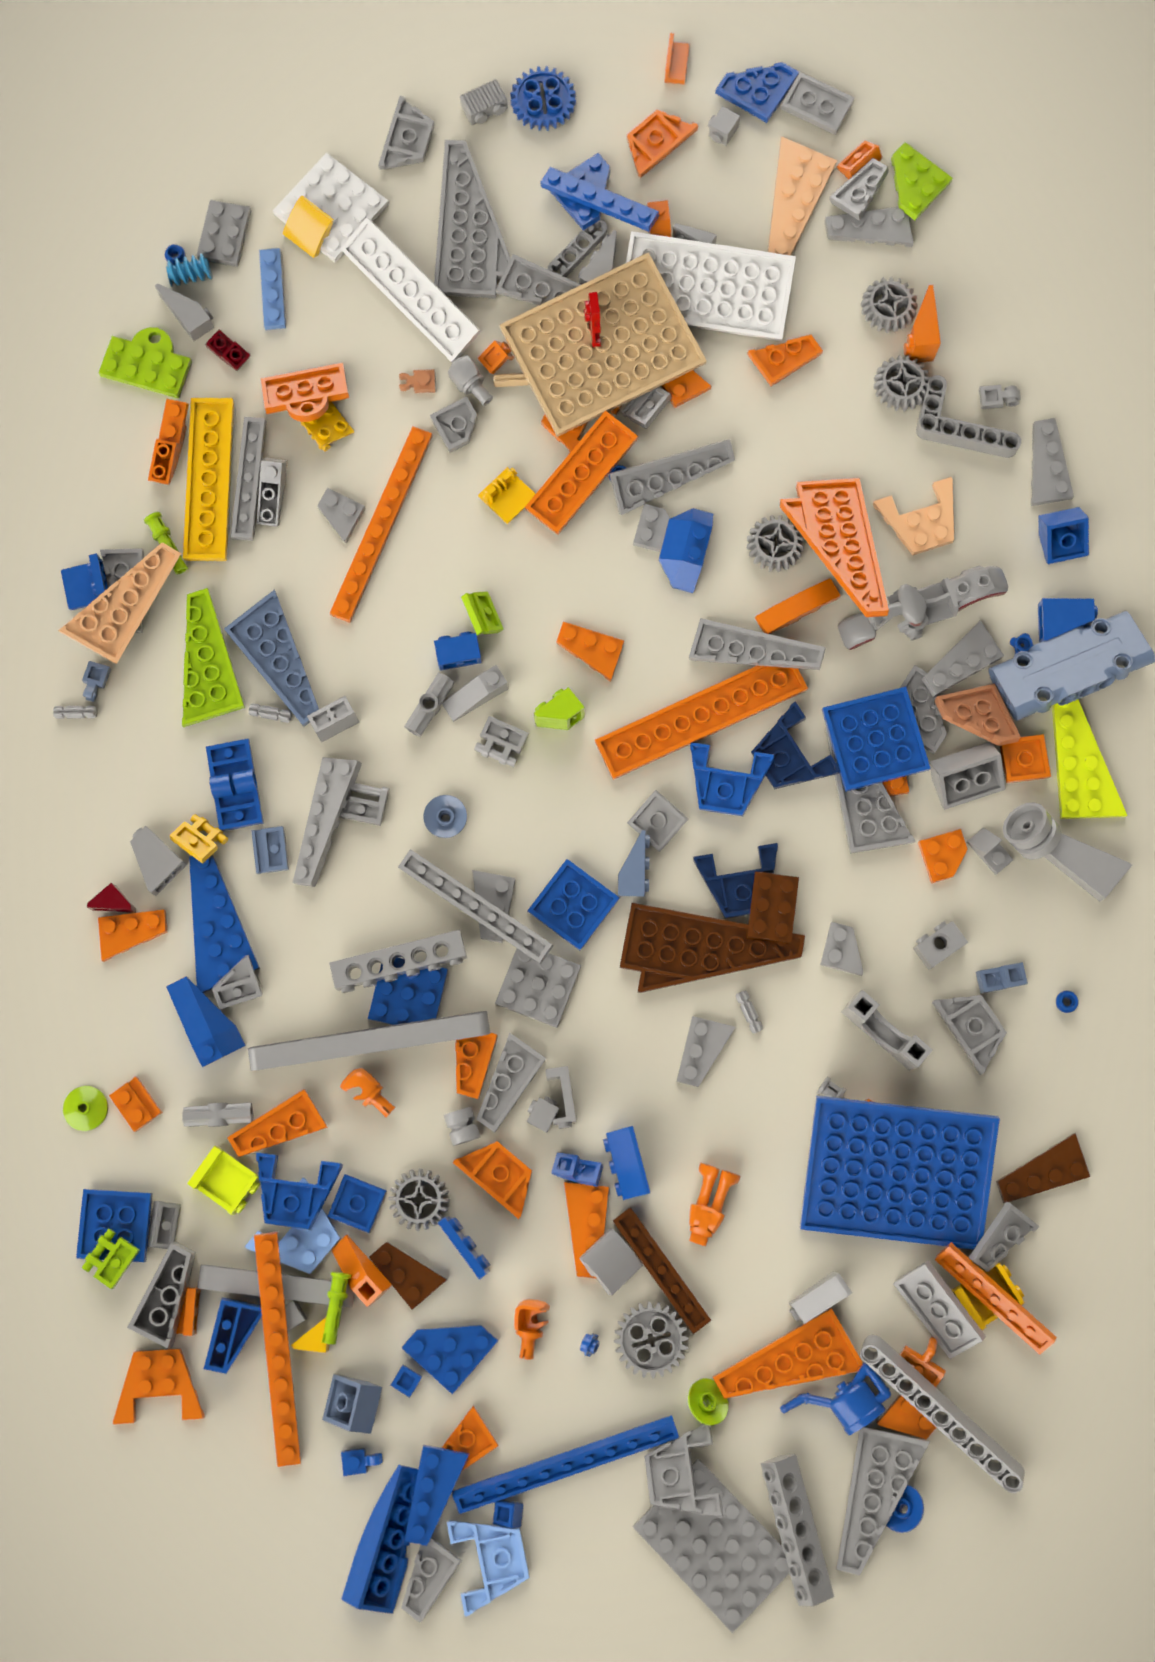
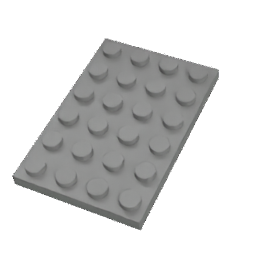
M697 1459L692 1464L696 1497L719 1493L721 1495L723 1517L653 1505L633 1525V1528L733 1633L789 1574L785 1552L779 1542L718 1478Z

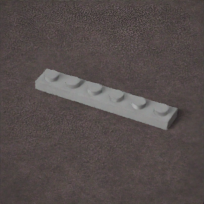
M244 417L231 538L235 540L253 541L260 467L266 430L265 418Z

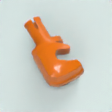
M363 1068L351 1071L341 1083L340 1088L344 1091H348L353 1087H360L362 1093L353 1099L365 1100L362 1103L364 1107L372 1104L385 1118L396 1108L381 1095L383 1087Z
M525 1299L515 1309L514 1327L516 1334L522 1337L519 1355L521 1359H534L535 1340L543 1337V1331L540 1329L549 1322L548 1320L542 1322L537 1320L539 1313L547 1312L550 1309L549 1304L544 1301Z

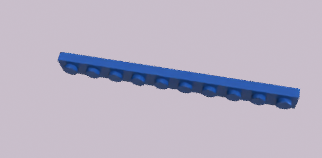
M671 1415L452 1491L453 1499L459 1514L676 1440L679 1438Z

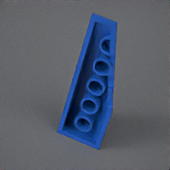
M398 1465L378 1499L364 1529L341 1598L342 1601L357 1609L389 1614L394 1612L408 1564V1558L405 1556L406 1548L410 1546V1542H405V1535L418 1474L417 1468Z

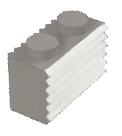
M496 79L460 96L461 107L471 125L475 123L482 124L488 117L501 115L508 108L507 98Z

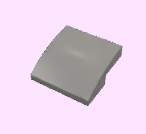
M611 1228L579 1258L589 1274L597 1278L608 1295H613L643 1266L628 1244Z

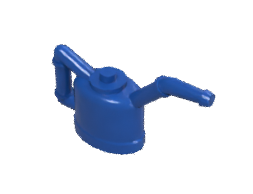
M864 1362L852 1382L846 1384L843 1381L837 1385L838 1390L835 1392L836 1396L833 1399L809 1393L800 1394L785 1405H782L780 1410L783 1414L788 1413L789 1410L803 1403L831 1408L844 1427L846 1434L851 1435L871 1423L886 1410L882 1403L891 1397V1392L881 1377ZM867 1375L879 1391V1394L876 1396L864 1381Z

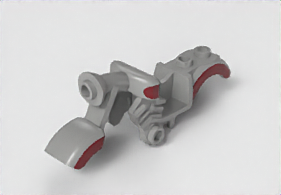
M980 565L962 571L957 577L943 579L940 583L919 590L916 587L905 584L899 590L893 592V595L887 597L889 601L888 616L865 617L862 612L839 623V633L845 647L852 650L874 640L876 630L894 616L903 615L905 621L898 624L899 631L905 633L911 641L923 636L922 629H924L925 625L955 617L959 611L978 601L1002 596L1008 591L1009 586L1000 567L989 566L983 568Z

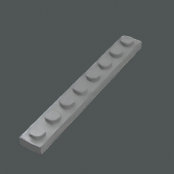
M411 849L398 866L399 869L538 963L542 964L552 949L553 945Z

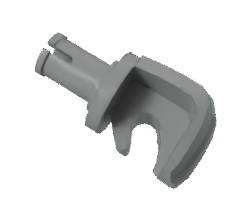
M466 355L452 362L448 375L457 386V389L466 395L473 393L483 406L489 404L493 396L482 386L484 377L479 374L474 361Z

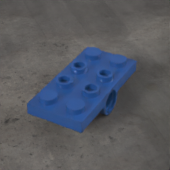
M242 739L206 746L210 771V789L215 801L219 829L228 831L263 824L250 740Z

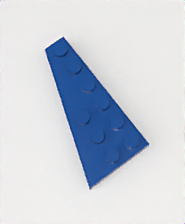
M213 854L203 864L193 856L189 857L197 987L203 993L212 990L213 986L246 955H249L254 971L260 969Z

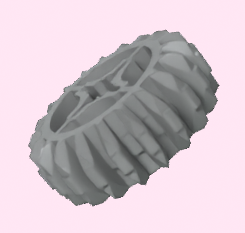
M884 277L880 282L875 280L873 286L869 285L867 287V292H864L861 307H863L862 315H866L865 322L871 321V328L875 325L878 326V332L884 328L886 334L889 333L890 329L894 333L898 331V328L905 329L906 324H911L912 318L916 315L915 310L918 307V303H916L917 295H913V288L907 289L908 282L902 285L901 279L894 282L893 277L889 278V281H886ZM881 294L883 295L881 300H878L877 303H873V300L877 296ZM905 307V311L901 315L896 316V312Z
M899 355L897 360L891 357L888 362L884 361L882 367L877 369V374L874 377L876 382L874 383V389L877 390L876 397H882L881 403L888 402L887 408H890L891 405L895 406V411H898L899 407H902V410L905 412L908 407L913 410L916 405L920 406L926 393L928 381L931 378L927 377L928 370H922L924 364L917 365V358L910 361L909 355L905 359H902L901 355ZM897 371V375L895 377H891V379L886 380V377L889 374ZM918 387L915 393L907 396L908 390Z
M773 515L770 516L769 521L764 517L761 520L762 524L756 522L755 528L750 529L749 533L751 535L747 537L749 542L747 550H751L749 557H755L754 564L761 562V569H764L765 565L769 566V572L772 571L773 567H776V571L780 572L781 566L788 570L789 564L794 566L796 559L801 558L800 552L804 549V546L801 544L804 542V538L799 537L801 534L798 530H795L796 527L793 524H789V518L784 522L781 515L778 517V520H775ZM775 530L774 533L771 535H764V537L761 536L763 533L767 531ZM781 532L785 533L790 538L791 542H789V539L784 538ZM777 536L776 542L778 546H776V549L774 551L773 541H775V537ZM760 546L768 550L769 556L761 550ZM790 551L783 557H776L780 552Z
M412 1169L410 1170V1178L403 1173L401 1176L404 1182L402 1183L396 1179L395 1183L399 1188L391 1187L390 1191L396 1193V1197L390 1196L389 1200L395 1201L396 1205H391L389 1208L390 1210L397 1208L398 1212L394 1213L393 1217L402 1216L399 1221L400 1225L404 1224L407 1220V1229H411L413 1223H415V1229L419 1231L423 1223L424 1229L428 1230L429 1221L433 1226H436L437 1221L434 1218L437 1217L440 1220L444 1218L439 1213L441 1210L448 1212V1208L442 1205L443 1203H450V1199H443V1195L448 1194L449 1190H441V1187L446 1184L445 1181L437 1184L436 1182L440 1176L435 1175L431 1179L432 1171L430 1170L427 1171L426 1176H423V1169H419L418 1176H416L415 1171ZM417 1181L415 1192L412 1195H402L407 1185ZM424 1181L434 1187L437 1197H431L425 1193ZM418 1193H422V1197L431 1199V1201L422 1202L420 1206H417V1202L414 1203V1200H408V1198L418 1197ZM401 1202L413 1205L415 1218L409 1216L404 1211ZM437 1204L434 1212L422 1219L425 1205Z

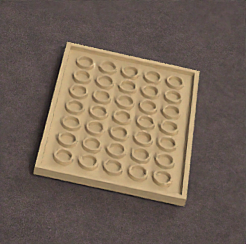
M649 252L500 324V330L557 437L601 416L605 410L609 412L707 362ZM590 292H597L601 347L592 348L589 322H585L584 319L585 301H588V294Z

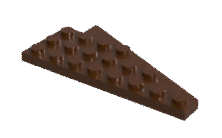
M631 903L619 968L641 972L637 993H643L801 958L805 935L793 933L791 944L747 938L748 924Z

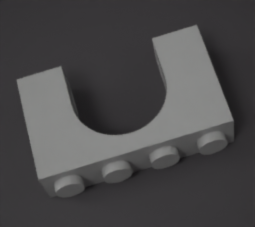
M863 990L857 993L841 1013L909 1071L918 1068L932 1052V1049L916 1035L909 1037L891 1025L878 1012L877 1008L880 1004Z

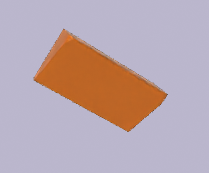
M864 141L837 165V169L850 179L872 158L877 161L882 159L879 146Z

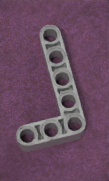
M940 375L932 376L929 379L916 427V433L921 439L1005 458L1013 457L1021 445V438L1017 433L940 416L947 382ZM931 386H937L940 390H933ZM927 405H932L936 409L931 410L927 407ZM923 424L930 425L932 429L924 428ZM943 429L951 430L952 434L945 433ZM964 434H971L973 438H967ZM985 438H990L993 440V443H988ZM1006 442L1011 443L1014 448L1008 447Z

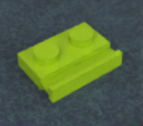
M488 591L473 592L472 594L465 593L461 597L477 635L481 633L495 634L504 629Z

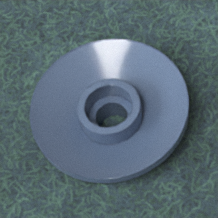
M440 795L433 798L426 805L423 819L430 833L440 838H451L459 834L465 827L467 811L463 803L456 797ZM449 815L450 819L444 822L442 816Z

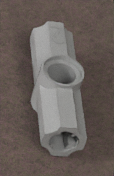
M438 672L426 693L420 697L419 704L404 726L409 732L419 737L422 736L432 718L439 712L442 702L454 685V681ZM427 701L435 702L434 707L431 709L425 708L424 704Z
M211 1103L208 1106L183 1107L182 1118L185 1127L204 1125L219 1127L228 1126V1124L253 1122L252 1103Z

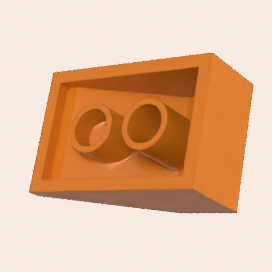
M933 285L928 286L911 333L907 335V343H904V355H909L910 361L917 358V363L933 362L941 344Z

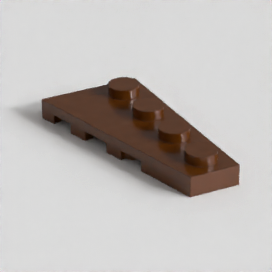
M1073 1133L1044 1153L1002 1177L996 1183L1002 1201L1006 1203L1089 1178L1090 1174L1076 1133Z

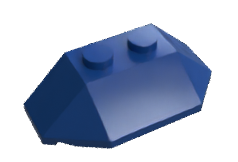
M692 508L669 519L658 560L672 588L689 593L694 592L712 530V513Z

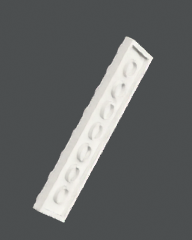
M366 217L341 248L343 253L451 362L459 358L481 333V330L369 218Z

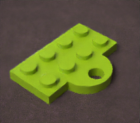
M149 327L139 331L132 341L112 336L98 373L104 378L179 399L192 360L189 357L173 353V343L165 331ZM155 335L161 336V339H160L159 342H157V343H151V342H150V339H151L153 336H155Z

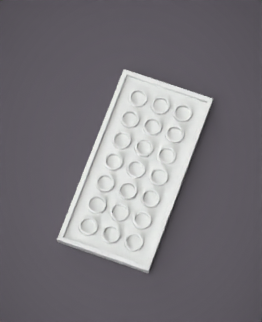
M631 231L626 263L649 252L688 327L782 341L796 256Z

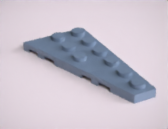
M274 589L226 626L224 630L303 727L310 723L307 716L319 710Z

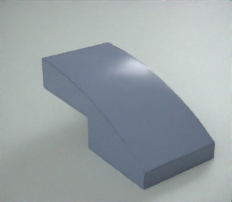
M1023 962L976 972L980 994L1028 984Z

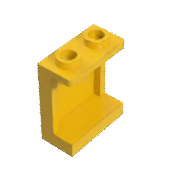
M998 1263L988 1272L983 1270L1020 1305L1025 1304L1022 1299L1024 1294L1017 1284L1014 1286L1010 1280L1012 1275L1005 1264L1001 1265ZM962 1284L951 1290L981 1330L987 1328L986 1325L998 1318Z

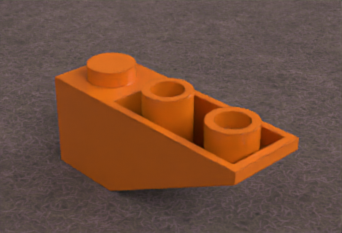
M345 1235L331 1250L342 1272L351 1274L348 1284L352 1291L367 1307L376 1302L392 1286L388 1279L348 1235Z

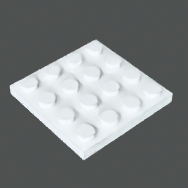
M326 153L276 206L273 213L286 224L299 197L303 195L328 214L334 221L329 236L323 239L320 251L336 263L344 254L341 248L366 217L374 222L389 205V202Z

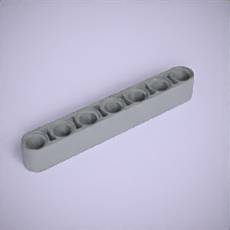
M213 1265L200 1266L197 1288L260 1296L257 1271ZM282 1274L284 1299L329 1305L330 1298H328L327 1292L330 1291L332 1280ZM347 1284L346 1293L348 1297L344 1300L342 1307H353L355 1293Z

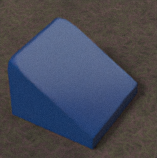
M496 1501L493 1525L512 1529L521 1527L523 1503Z

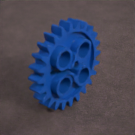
M538 66L537 72L530 68L529 75L523 72V79L516 78L517 84L512 85L513 91L510 92L511 107H513V114H517V120L523 119L524 126L530 123V129H533L535 125L538 126L539 131H541L542 126H545L546 130L549 131L550 125L557 129L558 122L564 125V118L569 120L570 113H574V106L576 105L574 84L570 83L569 77L564 78L563 72L557 75L556 68L549 72L548 66L545 67L544 71H541V68ZM540 83L543 84L547 114L543 113Z

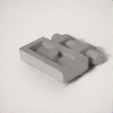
M489 716L480 734V737L486 739L487 742L485 745L477 742L474 750L480 752L486 758L489 756L499 760V763L502 765L508 764L514 767L517 759L511 757L510 754L512 751L521 753L529 733ZM494 743L505 747L503 753L492 749Z

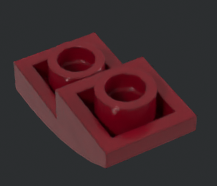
M220 329L205 343V346L236 371L251 357L245 349L236 341L233 342Z

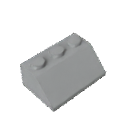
M991 742L929 762L932 781L944 810L1005 790L1001 754Z

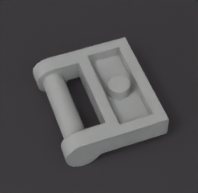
M355 783L353 789H349L346 800H348L345 809L342 808L339 817L381 826L390 789L387 787H382L381 789ZM354 791L363 794L378 796L380 798L379 802L357 797H352L350 795L351 792Z

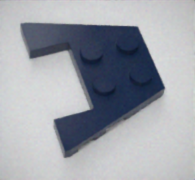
M796 701L790 705L789 709L778 719L774 727L767 732L751 751L753 757L755 752L775 756L765 775L774 789L840 773L839 766L831 754L811 766L789 734V729L806 719Z
M777 843L757 847L761 869L717 876L713 853L693 857V862L725 919L750 914L755 871L774 874L778 849Z

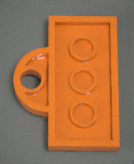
M343 363L261 378L266 414L287 410L291 418L301 422L313 421L323 416L328 409L329 402L349 398ZM312 409L310 412H304L305 410Z

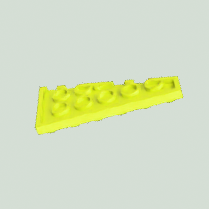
M1079 700L1062 706L1058 703L1052 705L1060 819L1128 816Z

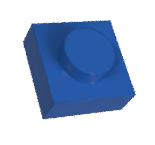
M403 1364L390 1386L410 1398L423 1376Z

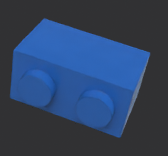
M463 632L456 637L441 636L438 640L434 641L440 671L482 663L476 633Z

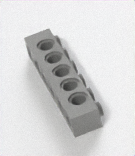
M456 930L330 962L329 964L335 989L337 991L341 990L342 993L354 991L356 986L363 985L366 988L377 985L376 981L385 979V982L397 980L399 975L407 974V977L420 974L419 970L427 968L429 971L442 968V964L458 965L463 963V959H466L467 955L461 932ZM441 946L448 948V954L444 957H439L436 954L437 949ZM418 952H425L427 954L424 962L419 963L415 961V955ZM398 957L405 959V964L401 968H395L393 965L394 960ZM378 962L382 963L383 970L378 974L373 973L372 966ZM354 968L361 969V976L357 979L350 977V973Z
M796 1454L781 1455L761 1463L763 1478L767 1485L769 1500L774 1511L775 1523L779 1530L782 1549L785 1552L788 1571L793 1582L798 1605L816 1606L833 1598L834 1594Z

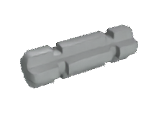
M254 703L250 704L249 714L251 716L258 717L260 715L261 718L276 721L280 719L281 722L289 723L291 719V712L289 710L282 709L280 711L279 708L264 705L260 707L259 704Z
M55 706L53 715L57 719L64 717L85 718V716L87 718H96L97 709L95 706H86V708L83 706H66L65 708L63 706Z
M745 990L737 993V1001L741 1003V1010L747 1023H750L749 1028L751 1032L757 1033L761 1031L763 1026L761 1021L757 1019L759 1017L752 1001H749L748 992Z

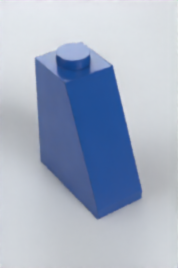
M1042 598L1038 603L1039 643L1044 640H1050L1077 627L1084 626L1085 628L1090 626L1098 615V608L1094 606V599Z

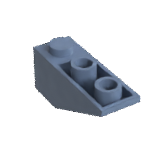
M645 830L641 831L618 873V896H645V892H649V879H645V870H649V857H645V848L650 847V835H645Z

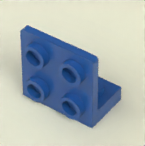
M97 553L88 555L90 563L61 570L67 604L70 610L87 607L109 588L104 563Z

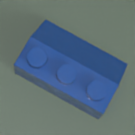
M633 1126L606 1133L607 1138L603 1139L606 1152H611L612 1161H609L611 1173L617 1175L618 1183H614L617 1196H622L623 1200L650 1194Z

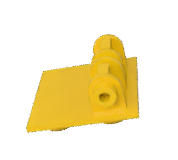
M329 402L326 413L320 418L309 422H300L307 429L308 434L312 435V440H316L319 449H323V451L330 449V443L354 433V430L332 402Z
M508 467L478 494V497L506 524L516 517L535 495L516 476L517 472L515 469H509Z

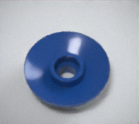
M907 1485L886 1524L889 1529L899 1533H906L912 1531L920 1524L924 1514V1502L920 1493L914 1487ZM907 1505L908 1510L904 1514L902 1508Z

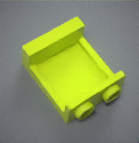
M213 1146L187 1183L223 1207L230 1215H235L236 1212L240 1214L247 1205L246 1198L249 1194L253 1195L260 1186L258 1182L259 1176L218 1146Z

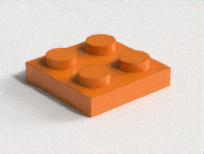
M1044 734L1021 737L1018 742L1000 746L1006 783L1051 777Z

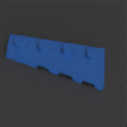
M423 1445L405 1542L428 1545L469 1453Z

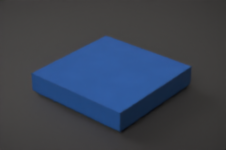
M344 1174L327 1217L370 1233L387 1190Z

